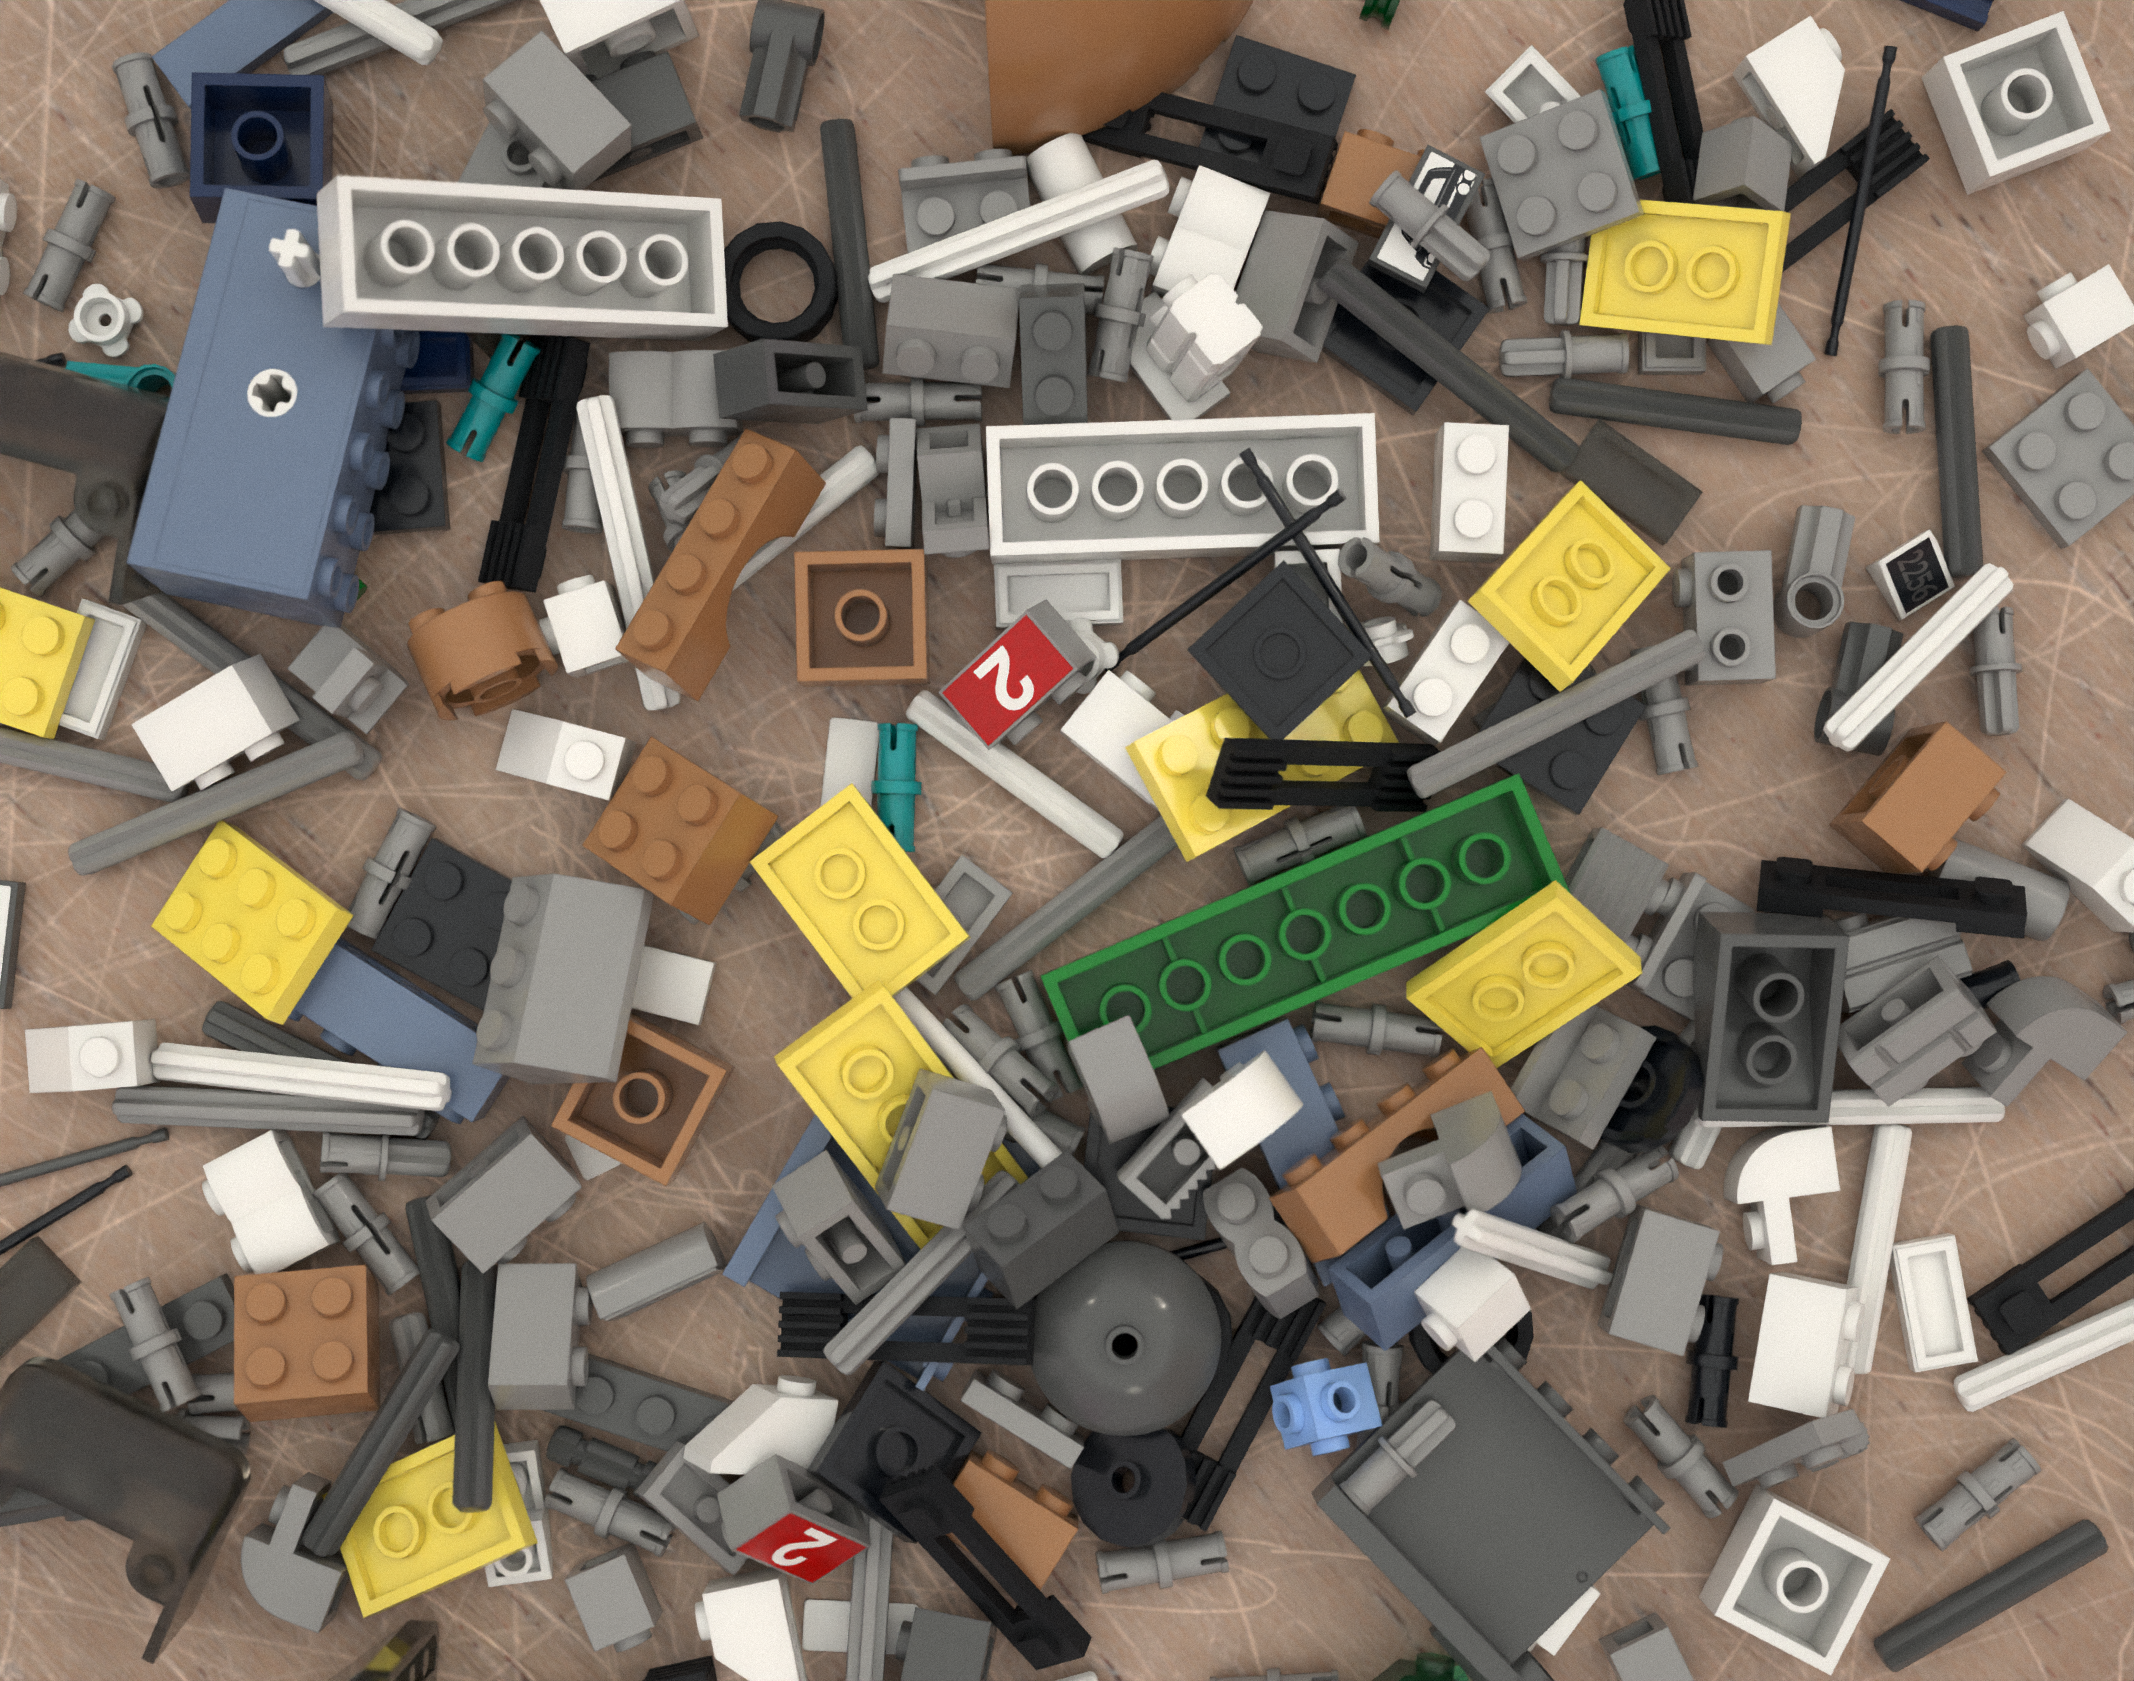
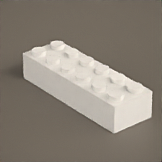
M337 175L317 193L323 327L701 341L728 327L722 201L718 198Z
M1375 413L986 426L989 534L992 564L1247 556L1285 528L1258 486L1255 475L1239 456L1241 452L1248 448L1252 450L1257 458V464L1260 469L1269 477L1295 520L1310 509L1316 508L1325 502L1327 497L1337 489H1340L1346 496V500L1338 506L1328 509L1321 515L1319 520L1303 531L1314 550L1340 549L1341 551L1346 542L1354 537H1359L1361 541L1365 537L1376 546L1379 544ZM1291 539L1275 552L1300 550L1293 539Z

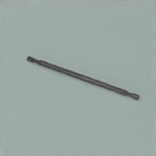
M162 1128L142 1137H130L1 1173L0 1187L134 1150L144 1144L169 1140V1133L167 1128Z

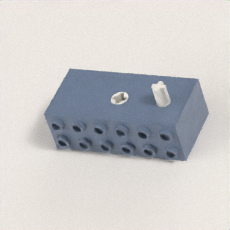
M229 188L224 189L126 563L168 595L319 626L325 625L341 628L344 612L351 613L357 601L359 578L354 573L360 551H367L373 538L375 521L374 515L370 513L375 489H383L390 467L389 453L385 452L388 429H397L402 421L405 408V395L403 391H400L405 369H412L417 361L420 349V334L417 330L323 327L317 206Z

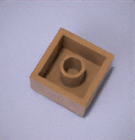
M924 549L794 552L797 682L803 687L930 684L928 558L924 553Z
M1947 721L1912 728L1829 825L1884 872L1897 874L1921 873L1926 868L1934 871L1949 858L1957 847L1958 842L1952 837L1968 818L1973 822L1978 820L1996 802L2000 792L1994 787L2007 772Z
M651 736L582 846L669 905L711 925L779 816Z
M630 1012L617 1082L573 1083L551 1126L667 1186L676 1180L735 1066Z
M367 1265L234 1276V1405L249 1422L378 1411L381 1406L379 1285Z

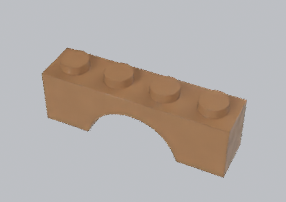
M745 428L615 648L649 679L697 702L701 698L730 648L726 629V616L730 596L741 571L755 552L769 541L779 537L796 536L826 485V482L796 449Z
M1483 1047L1458 1056L1454 1048L1440 1054L1421 1069L1427 1078L1413 1089L1409 1083H1405L1382 1097L1376 1103L1381 1113L1366 1124L1362 1118H1359L1336 1132L1329 1139L1335 1148L1321 1159H1318L1316 1154L1313 1153L1291 1166L1282 1174L1287 1184L1270 1196L1269 1200L1312 1263L1341 1256L1388 1219L1383 1199V1179L1377 1163L1389 1159L1395 1148L1405 1138L1420 1139L1429 1143L1438 1140L1439 1137L1431 1114L1490 1091L1493 1093L1506 1126L1525 1112Z

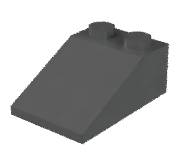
M1699 912L1693 965L1695 1045L1703 1073L1701 1097L1698 1104V1117L1702 1121L1829 1123L1850 936L1825 914H1823V918L1781 913Z

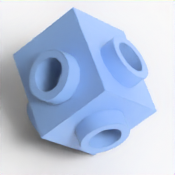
M1328 1358L1314 1360L1292 1366L1293 1379L1270 1386L1273 1398V1420L1277 1429L1281 1432L1285 1450L1310 1445L1313 1457L1351 1448L1348 1436L1382 1427L1367 1362L1331 1369Z

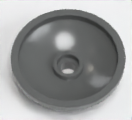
M1108 1241L1038 1293L1035 1298L1033 1365H1031L1033 1374L1041 1390L1053 1406L1071 1421L1084 1428L1114 1436H1136L1160 1430L1188 1413L1200 1401L1213 1380L1221 1351V1327L1214 1300L1199 1275L1185 1261L1164 1248L1141 1241ZM1128 1333L1134 1336L1137 1340L1136 1350L1126 1356L1117 1354L1112 1348L1113 1339L1117 1335Z

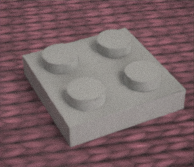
M1601 89L1479 137L1515 252L1520 260L1525 261L1644 215L1606 93Z
M2088 368L2077 374L1982 450L1984 455L2060 549L2069 547L2134 495V425Z

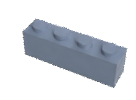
M339 937L288 1017L299 1022L304 1015L324 1028L320 1037L326 1043L350 1056H353L356 1050H359L378 1062L376 1066L445 1073L450 1078L451 1099L450 1102L446 1103L443 1110L435 1112L456 1124H461L464 1118L471 1122L485 1118L510 1078L509 1076L472 1064L477 1044L476 1033L478 1024L342 937Z
M1283 1016L1215 1047L1225 1072L1238 1062L1244 1065L1266 1050L1303 1103V1106L1296 1114L1258 1143L1276 1185L1280 1190L1287 1184L1282 1176L1287 1169L1313 1153L1316 1154L1318 1159H1321L1335 1148L1329 1139L1339 1131L1335 1122L1345 1117L1330 1082L1318 1086L1308 1064L1319 1059L1311 1038L1303 1024L1292 1028L1289 1019ZM1385 1205V1209H1386V1213H1387V1217H1388L1387 1220H1389V1219L1391 1218V1215H1390V1213H1389V1211H1388V1209H1387V1207H1386V1205ZM1377 1228L1341 1256L1312 1263L1324 1287L1333 1283L1328 1268Z
M1522 1113L1506 1126L1521 1163V1177L1513 1191L1499 1204L1485 1213L1535 1230L1551 1216L1550 1209L1552 1206L1562 1203L1575 1195L1577 1190L1566 1146ZM1466 1206L1403 1229L1396 1213L1328 1268L1344 1316L1384 1351L1393 1346L1426 1317L1414 1291L1461 1248L1454 1241L1457 1228L1452 1225V1221L1458 1213L1467 1215Z

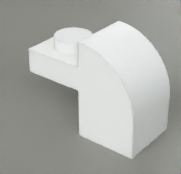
M1266 1050L1244 1065L1238 1062L1219 1076L1220 1082L1179 1110L1181 1116L1220 1170L1273 1133L1303 1106L1302 1101Z
M1818 1125L1771 1128L1748 1139L1733 1155L1725 1173L1724 1199L1736 1204L1750 1203L1751 1211L1743 1213V1230L1747 1246L1750 1251H1757V1258L1771 1265L1798 1262L1789 1198L1840 1191L1832 1127Z

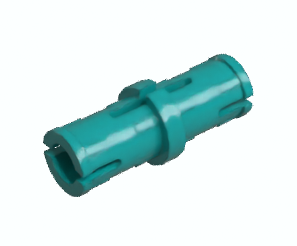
M1634 45L1621 47L1600 55L1595 59L1605 86L1608 102L1619 136L1621 137L1620 140L1634 182L1661 174L1648 113L1652 112L1650 100H1645Z
M501 334V339L481 380L473 379L468 389L472 397L452 435L446 441L448 446L460 453L472 431L475 430L477 435L466 456L479 462H484L485 454L505 414L514 413L519 403L514 397L536 355H539L541 351L537 345L526 340L515 361L511 362L510 357L521 338L517 334Z
M877 724V730L879 731L878 780L871 781V794H877V815L905 852H915V795H921L922 782L915 781L916 733L918 732V725Z

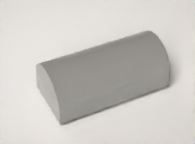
M1954 838L1958 845L1953 853L1936 870H1929L1927 877L1975 881L1976 877L2008 879L2012 881V885L2025 886L2027 921L2024 936L2037 941L2047 940L2058 927L2066 910L2070 894L2069 883Z
M702 1222L587 1275L586 1282L600 1320L617 1321L724 1272L728 1264L712 1230L706 1222Z

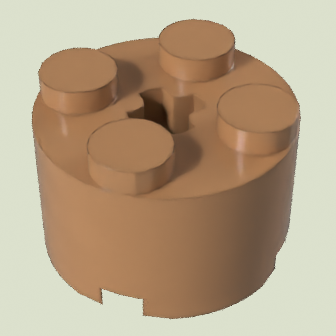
M503 581L483 584L468 594V602L447 611L443 608H433L416 615L408 623L412 636L408 640L407 648L437 715L443 720H459L454 711L456 708L471 706L474 715L479 716L505 707L541 687L536 675L544 668L551 676L558 670V664L527 596L521 592H508Z

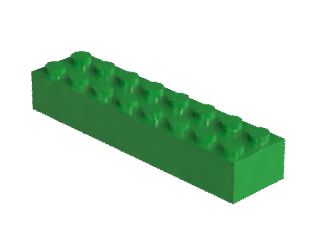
M1518 773L1041 974L1040 977L1067 1041L1129 1015L1154 1070L1482 931L1555 880L1569 893L1570 891L1521 776Z

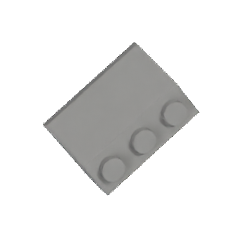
M555 873L513 877L510 892L504 902V920L497 952L490 967L491 980L483 1017L477 1027V1044L472 1064L530 1084L617 1082L654 894L642 888Z

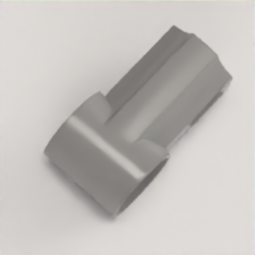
M1801 505L1797 508L1782 587L1773 601L1776 625L1785 634L1792 637L1806 638L1820 632L1833 624L1840 617L1844 608V593L1841 587L1855 516L1846 513L1842 509L1823 505ZM1798 591L1810 592L1818 599L1820 604L1818 620L1807 619L1798 612L1795 605V596Z

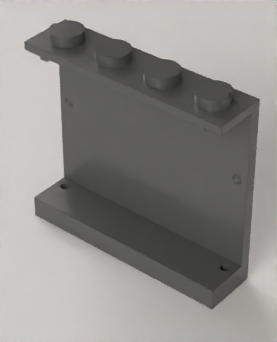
M1503 1336L1476 1362L1458 1348L1382 1422V1427L1376 1428L1311 1492L1316 1504L1487 1681H1516L1520 1676L1513 1663L1653 1525L1663 1535L1671 1529L1656 1513L1665 1503L1638 1475L1627 1484L1610 1466L1619 1457L1617 1453L1592 1428L1581 1436L1564 1419L1573 1408L1546 1381L1537 1389L1528 1382L1519 1372L1527 1361ZM1433 1399L1440 1403L1454 1418L1457 1424L1455 1431L1415 1468L1419 1474L1416 1478L1413 1479L1408 1475L1372 1509L1368 1516L1365 1515L1343 1492L1339 1484L1342 1481H1346L1381 1446L1378 1442L1381 1436L1389 1439L1428 1400Z

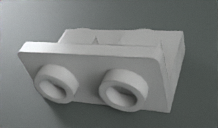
M1008 149L980 151L974 154V161L949 163V158L946 156H924L912 160L911 167L898 170L908 253L1030 207L1026 157H1012V151Z
M1696 872L1683 873L1680 880L1673 877L1669 879V890L1656 911L1660 916L1649 936L1643 933L1637 936L1639 943L1635 953L1641 957L1642 974L1626 984L1628 987L1691 1021L1695 1020L1693 965L1699 912L1754 913L1755 911L1750 906L1706 882L1707 878Z
M1593 1005L1536 1043L1512 1085L1511 1091L1524 1108L1525 1113L1594 1150L1603 1131L1654 1044L1656 1037L1643 1028Z

